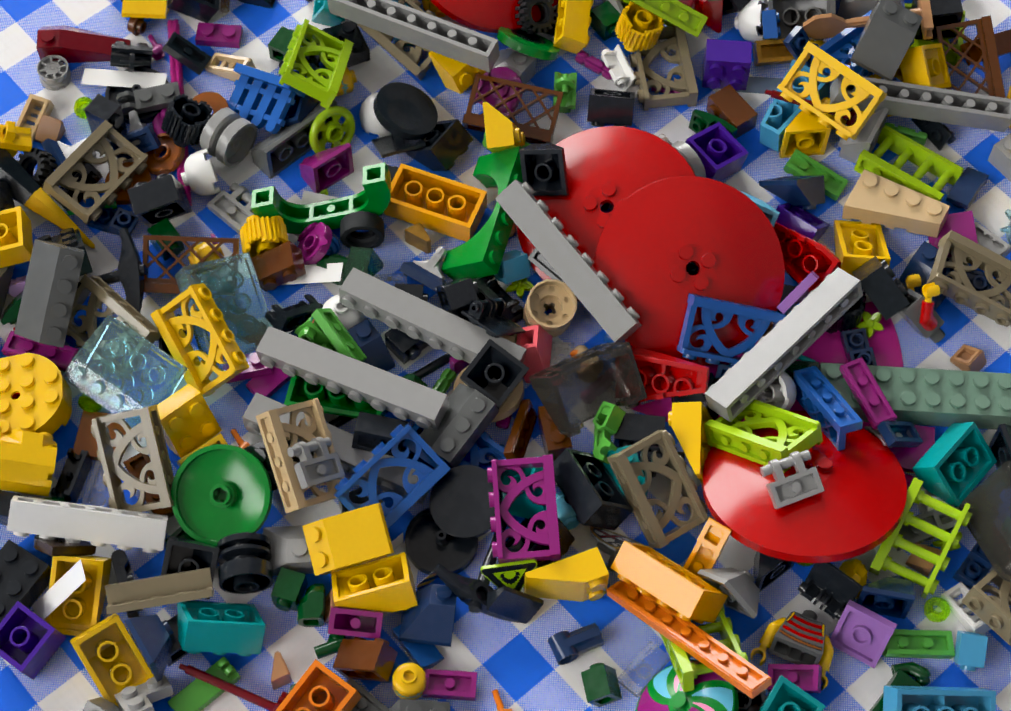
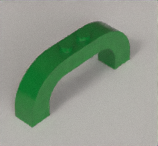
M385 162L364 166L362 175L364 190L362 192L311 204L288 202L279 195L275 186L252 190L251 209L260 218L262 216L264 218L267 216L269 218L281 216L284 224H286L287 233L301 234L307 226L314 222L318 224L323 222L331 230L340 228L341 219L350 213L364 211L380 216L386 210L391 198V174Z

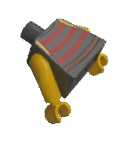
M805 610L802 614L794 611L787 618L782 617L767 626L759 641L761 643L759 648H754L750 656L752 661L755 654H761L763 658L759 666H762L766 662V650L769 648L768 653L794 664L820 665L822 667V691L828 685V678L825 675L826 671L829 672L834 648L829 636L825 634L826 625L817 621L818 616L814 611Z

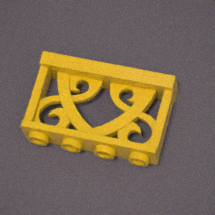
M808 41L803 48V52L781 84L778 85L777 88L782 91L780 96L789 102L793 100L799 102L800 106L798 108L808 115L812 112L819 116L817 121L825 127L834 126L838 129L835 133L847 141L849 137L855 140L888 94ZM813 55L814 58L809 73L801 71L810 56ZM825 68L830 69L831 73L828 77L818 76V73L824 75L823 70ZM840 75H843L841 93L846 101L836 104H822L818 92V81L823 83L832 82ZM798 77H808L809 83L803 81L798 84L804 86V91L802 93L795 92L793 81ZM850 85H854L856 88L853 93L850 92L854 96L852 98L848 96L846 90ZM810 95L813 106L803 99ZM870 95H873L874 98L862 113L857 105L865 101ZM853 108L857 114V121L852 126H845L841 118L847 115L850 120L851 113L848 109ZM824 113H835V121Z
M204 283L190 285L188 289L161 309H157L150 314L186 383L201 392L203 397L210 396L219 387L249 368L245 354L240 350L233 332L228 328L223 318L222 311L217 307L210 289ZM193 298L199 311L196 310L195 304H193L190 309L191 315H189L188 303ZM181 306L183 316L176 317L173 311ZM193 325L210 332L208 355L203 351L192 348L190 343L194 335ZM223 355L229 365L227 371L221 370L216 365V363L226 364L223 360ZM214 371L219 377L211 382L209 376Z

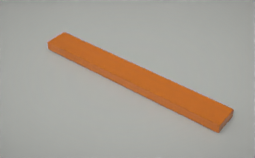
M619 580L606 589L608 597L751 699L772 685L770 676L691 621L688 622L676 615L677 612L672 608L667 609L656 602L657 598L652 594L647 596L637 590L638 586L633 582L629 584Z

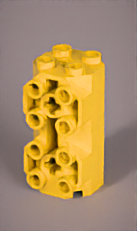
M0 427V490L48 497L57 456V443L53 441V435L48 432H29L22 428L13 429L12 434L5 435L1 432L2 427Z

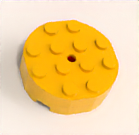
M34 353L0 358L1 432L9 435L12 434L13 429L22 428L29 432H48L52 435L62 424L66 426L72 413V390L58 367L48 358Z

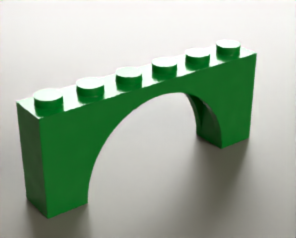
M518 146L480 156L473 176L486 188L498 187V195L515 179L523 183L519 152L522 147ZM496 202L495 208L485 225L471 239L447 251L441 270L452 280L459 278L476 279L498 274L514 221L498 202Z

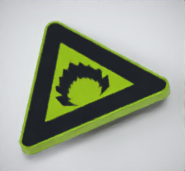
M530 559L482 566L480 570L496 587L506 586L521 591L524 586L525 573L536 568L537 560Z

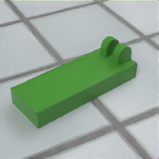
M798 149L794 151L783 168L786 173L793 176L824 175L825 195L834 201L838 199L848 183L847 179Z
M331 308L316 309L311 314L338 353L361 362L367 358Z
M895 629L882 655L896 658L952 659L955 656L952 631Z
M224 656L205 671L231 684H235L241 679L240 674ZM196 678L167 703L173 711H202L225 691Z

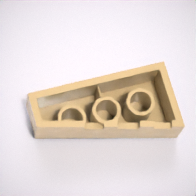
M864 169L844 204L842 219L861 220V223L870 225L872 222L885 225V228H902L910 233L937 238L947 220L950 206Z

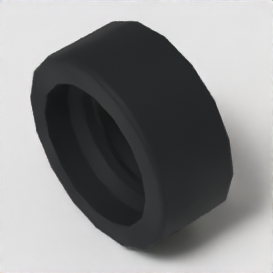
M359 211L350 213L341 219L340 240L346 247L354 250H369L383 243L385 237L384 221L377 214ZM357 230H368L367 232H356Z

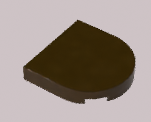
M39 535L34 537V548L50 556L93 555L96 552V546L91 545L87 541L81 540L80 543H69L65 541V538L55 537L54 540H44L39 538Z

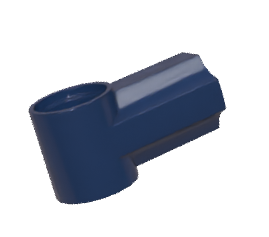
M595 623L570 633L569 631L558 632L548 639L558 665L568 664L577 659L580 654L604 644L601 631Z

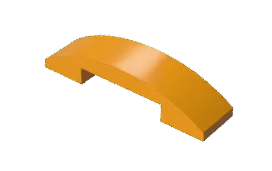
M709 517L683 567L698 577L700 576L697 572L700 569H713L729 539L731 530Z

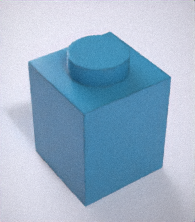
M516 249L504 253L498 274H495V280L509 284L530 277L531 262L527 259L528 255Z
M957 630L953 661L960 665V669L976 671V667L984 668L988 636Z

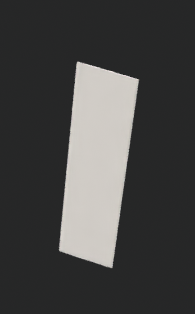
M85 68L81 84L129 88L138 84L141 88H149L165 84L167 73Z
M328 263L327 269L319 267L317 264L304 265L305 275L282 285L339 282L341 280L343 263Z
M81 559L32 605L34 613L43 620L86 581Z

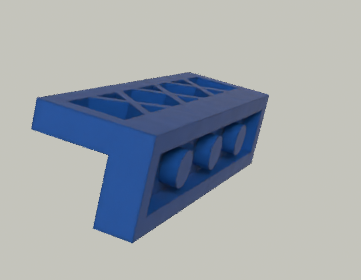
M816 366L794 371L793 381L797 390L796 400L813 420L820 422L821 431L828 437L838 451L844 450L846 433L862 429V419Z

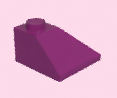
M349 143L305 158L299 164L301 177L315 193H320L322 190L329 188L352 174L354 167L351 145Z

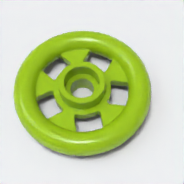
M331 106L329 109L319 113L314 119L309 132V142L312 150L318 153L330 149L325 148L327 142L332 143L331 148L347 143L350 144L355 133V120L352 113L342 106ZM331 117L332 120L325 124V121ZM344 117L345 121L341 125L338 120ZM322 131V139L318 140V134Z

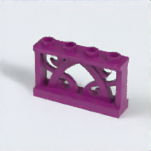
M553 454L542 455L543 457L491 460L492 467L487 468L488 483H493V492H489L490 508H495V517H490L491 532H496L497 542H492L493 558L498 557L499 564L536 559L537 561L561 560ZM539 467L544 469L528 477L525 476L522 470ZM506 470H513L519 474L521 481L517 483L515 478L508 476L511 479V483L504 485L501 482V475ZM533 486L534 492L536 488H541L543 490L542 495L534 496L529 487ZM499 490L507 494L501 505ZM524 491L533 503L546 506L547 509L535 514L529 521L528 528L517 522L509 513L513 502ZM501 518L509 527L503 533ZM537 521L545 523L544 529L536 527V532L532 531ZM513 537L515 539L513 546L520 542L521 537L526 540L522 549L518 552H511L505 546L506 539ZM530 542L549 546L550 550L528 551Z

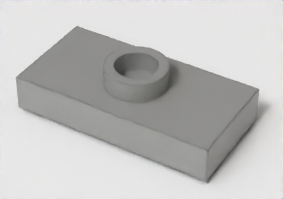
M975 222L978 244L1005 258L1011 252V245L978 222Z

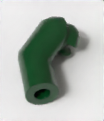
M330 634L327 643L314 647L317 658L321 659L337 653L342 639H345L346 636Z
M907 662L891 665L892 675L898 669H901L908 676L916 677V682L921 686H926L930 683L929 676L931 674L929 670L917 663Z

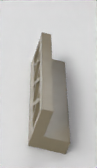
M210 567L105 585L108 603L106 613L110 615L213 597L214 588Z

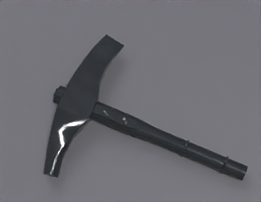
M121 228L118 231L121 238V255L118 270L98 276L108 285L121 282L125 290L126 301L140 313L144 294V275L148 274V269L141 262L129 230Z
M501 518L503 533L506 530L507 524ZM496 532L493 534L482 566L496 564L497 557L493 558L492 542H497ZM440 563L434 568L435 574L462 602L469 606L470 612H481L498 619L520 623L487 611V593L494 589L489 586L490 580L481 573V570L477 580L455 574L447 570Z

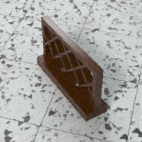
M991 15L981 17V19L936 26L937 42L942 43L945 59L950 49L961 56L955 66L946 60L947 68L952 69L949 77L955 71L965 78L959 88L951 84L952 87L946 89L962 91L960 89L968 80L978 87L975 94L981 89L989 96L1006 98ZM976 25L977 36L974 40L962 34L966 27ZM951 30L957 34L951 45L943 40L941 31ZM959 37L970 43L964 53L953 47ZM972 45L981 52V57L977 62L966 55ZM963 58L974 65L968 75L957 68ZM976 67L985 74V79L981 84L970 77Z
M476 73L466 114H464L462 121L464 128L485 133L484 113L480 115L472 113L473 105L481 100L486 102L484 99L496 92L501 102L493 107L498 109L504 105L509 113L506 117L508 119L512 118L513 123L520 128V132H524L525 142L533 144L553 143V135L564 95L563 92ZM480 80L489 82L493 89L481 95L478 90ZM504 86H509L514 91V94L503 100L498 90ZM526 91L533 92L536 99L525 105L520 95ZM549 95L557 97L556 105L547 110L542 99ZM517 97L523 107L511 113L506 103ZM539 102L545 112L533 118L528 108ZM526 110L531 120L525 124L518 123L514 116ZM548 115L551 120L550 129L540 128L536 121Z
M143 235L142 264H145L148 269L156 262L164 271L158 278H148V274L144 275V292L181 294L192 284L204 283L210 289L212 295H239V238ZM149 240H158L165 248L158 255L154 256L149 251ZM163 240L171 242L167 245ZM176 241H182L189 248L180 257L170 249ZM187 241H191V242H195V243H194L192 246H190ZM200 242H206L212 249L203 259L194 250ZM210 242H218L219 244L214 247ZM223 243H233V254L225 259L217 249ZM166 251L176 259L167 269L158 260ZM190 251L200 260L191 270L182 261ZM214 252L224 261L215 271L205 262ZM232 258H233V266L229 263V261H230ZM178 263L188 272L181 279H176L169 272ZM202 263L211 272L205 280H199L193 273ZM227 265L232 270V281H223L217 272ZM167 274L171 279L163 277ZM191 275L195 280L186 278ZM213 276H215V277L217 278V280H210V279H211Z

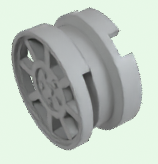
M49 55L39 61L37 72L43 87L56 91L60 87L65 88L71 82V72L68 62L64 57Z

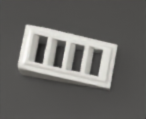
M962 582L941 594L942 600L967 632L984 634L991 630L976 614L969 617L968 615L972 611L968 607L960 608L964 605L962 599L969 592V589ZM960 594H963L964 597L955 602L953 600Z

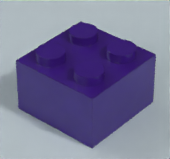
M707 39L702 65V87L722 89L730 84L736 91L746 90L751 68L752 42Z
M720 122L696 133L685 141L701 159L705 168L706 178L721 181L740 171L749 154Z
M17 601L0 623V656L21 673L34 680L67 637Z

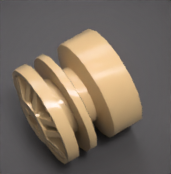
M546 279L538 282L530 290L523 308V319L526 326L540 325L552 337L561 335L568 329L577 310L576 296L566 283L562 281ZM551 309L552 313L546 315L545 311Z

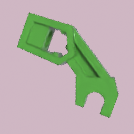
M605 401L601 404L592 421L595 425L593 455L600 462L609 465L607 453L611 450L615 452L617 450V447L611 441V436L617 433L626 412L615 404Z

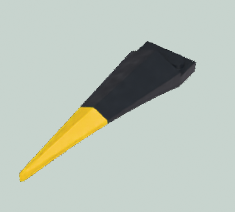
M0 148V182L7 181L12 198L62 230L68 228L79 229L83 243L95 249V244L53 199L42 190L39 184L6 149Z

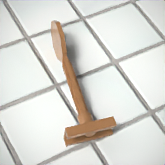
M918 0V8L909 10L923 17L920 23L923 40L933 39L932 30L934 25L930 0ZM832 13L820 14L805 21L803 29L808 37L815 40L832 38L845 28L865 27L869 16L845 20Z

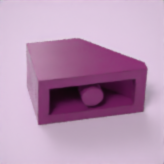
M331 607L328 634L380 638L383 611Z

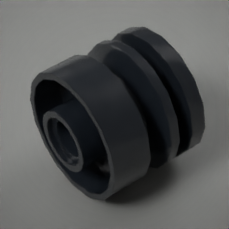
M243 532L225 536L218 541L217 547L220 548L218 562L221 565L218 568L220 589L233 594H249L271 587L274 582L272 563L269 562L272 558L269 537L260 533Z

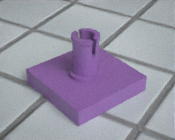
M812 271L777 308L784 314L794 303H801L808 296L809 288L819 276Z
M849 600L830 640L833 647L875 668L897 624Z

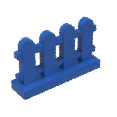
M236 63L233 71L241 76L239 80L235 81L234 85L236 87L230 100L227 102L230 109L239 113L241 118H245L248 121L252 120L256 128L262 129L266 124V130L276 134L280 127H284L286 123L284 119L290 106L294 105L296 101L294 100L295 95L304 98L306 94L285 83L283 85L279 84L280 76Z

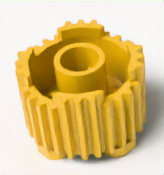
M630 1L628 6H625L615 26V32L618 35L617 38L620 39V42H623L624 48L627 51L635 52L638 49L640 51L643 49L647 51V48L650 50L656 45L664 28V19Z
M251 215L247 217V223H244L239 232L243 256L247 260L289 241L286 224H284L281 216H273L271 218L269 216L266 218L262 216L260 218L258 215Z

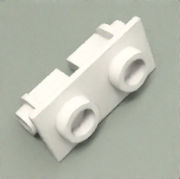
M617 44L613 51L604 49L601 52V59L607 68H611L609 73L614 81V85L622 88L623 91H627L635 81L636 76L620 45Z

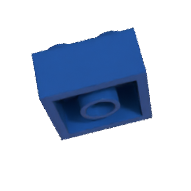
M776 9L761 11L764 40L779 39L778 37L781 36V29L777 26V23L780 22L779 13H776Z

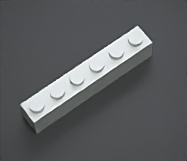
M14 495L10 502L7 531H12L13 535L21 537L35 534L44 540H54L55 537L65 538V541L69 543H80L82 540L90 541L91 545L98 547L113 544L122 550H131L132 547L142 548V551L146 553H157L158 550L163 551L168 516Z

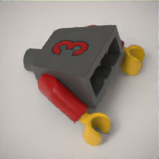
M913 274L907 276L905 282L910 295L906 298L910 304L899 311V313L918 334L924 338L930 337L934 343H937L945 337L944 331L940 328L944 321L934 310V301H932V297L940 295V287L935 285V282L925 284L922 287V296L914 290V287L921 286L920 275Z

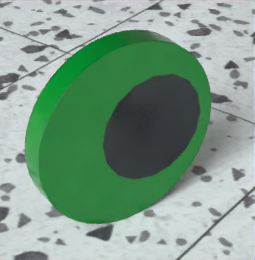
M500 27L497 34V39L504 45L534 58L556 60L560 48L553 46L552 41L538 34H528L526 31Z

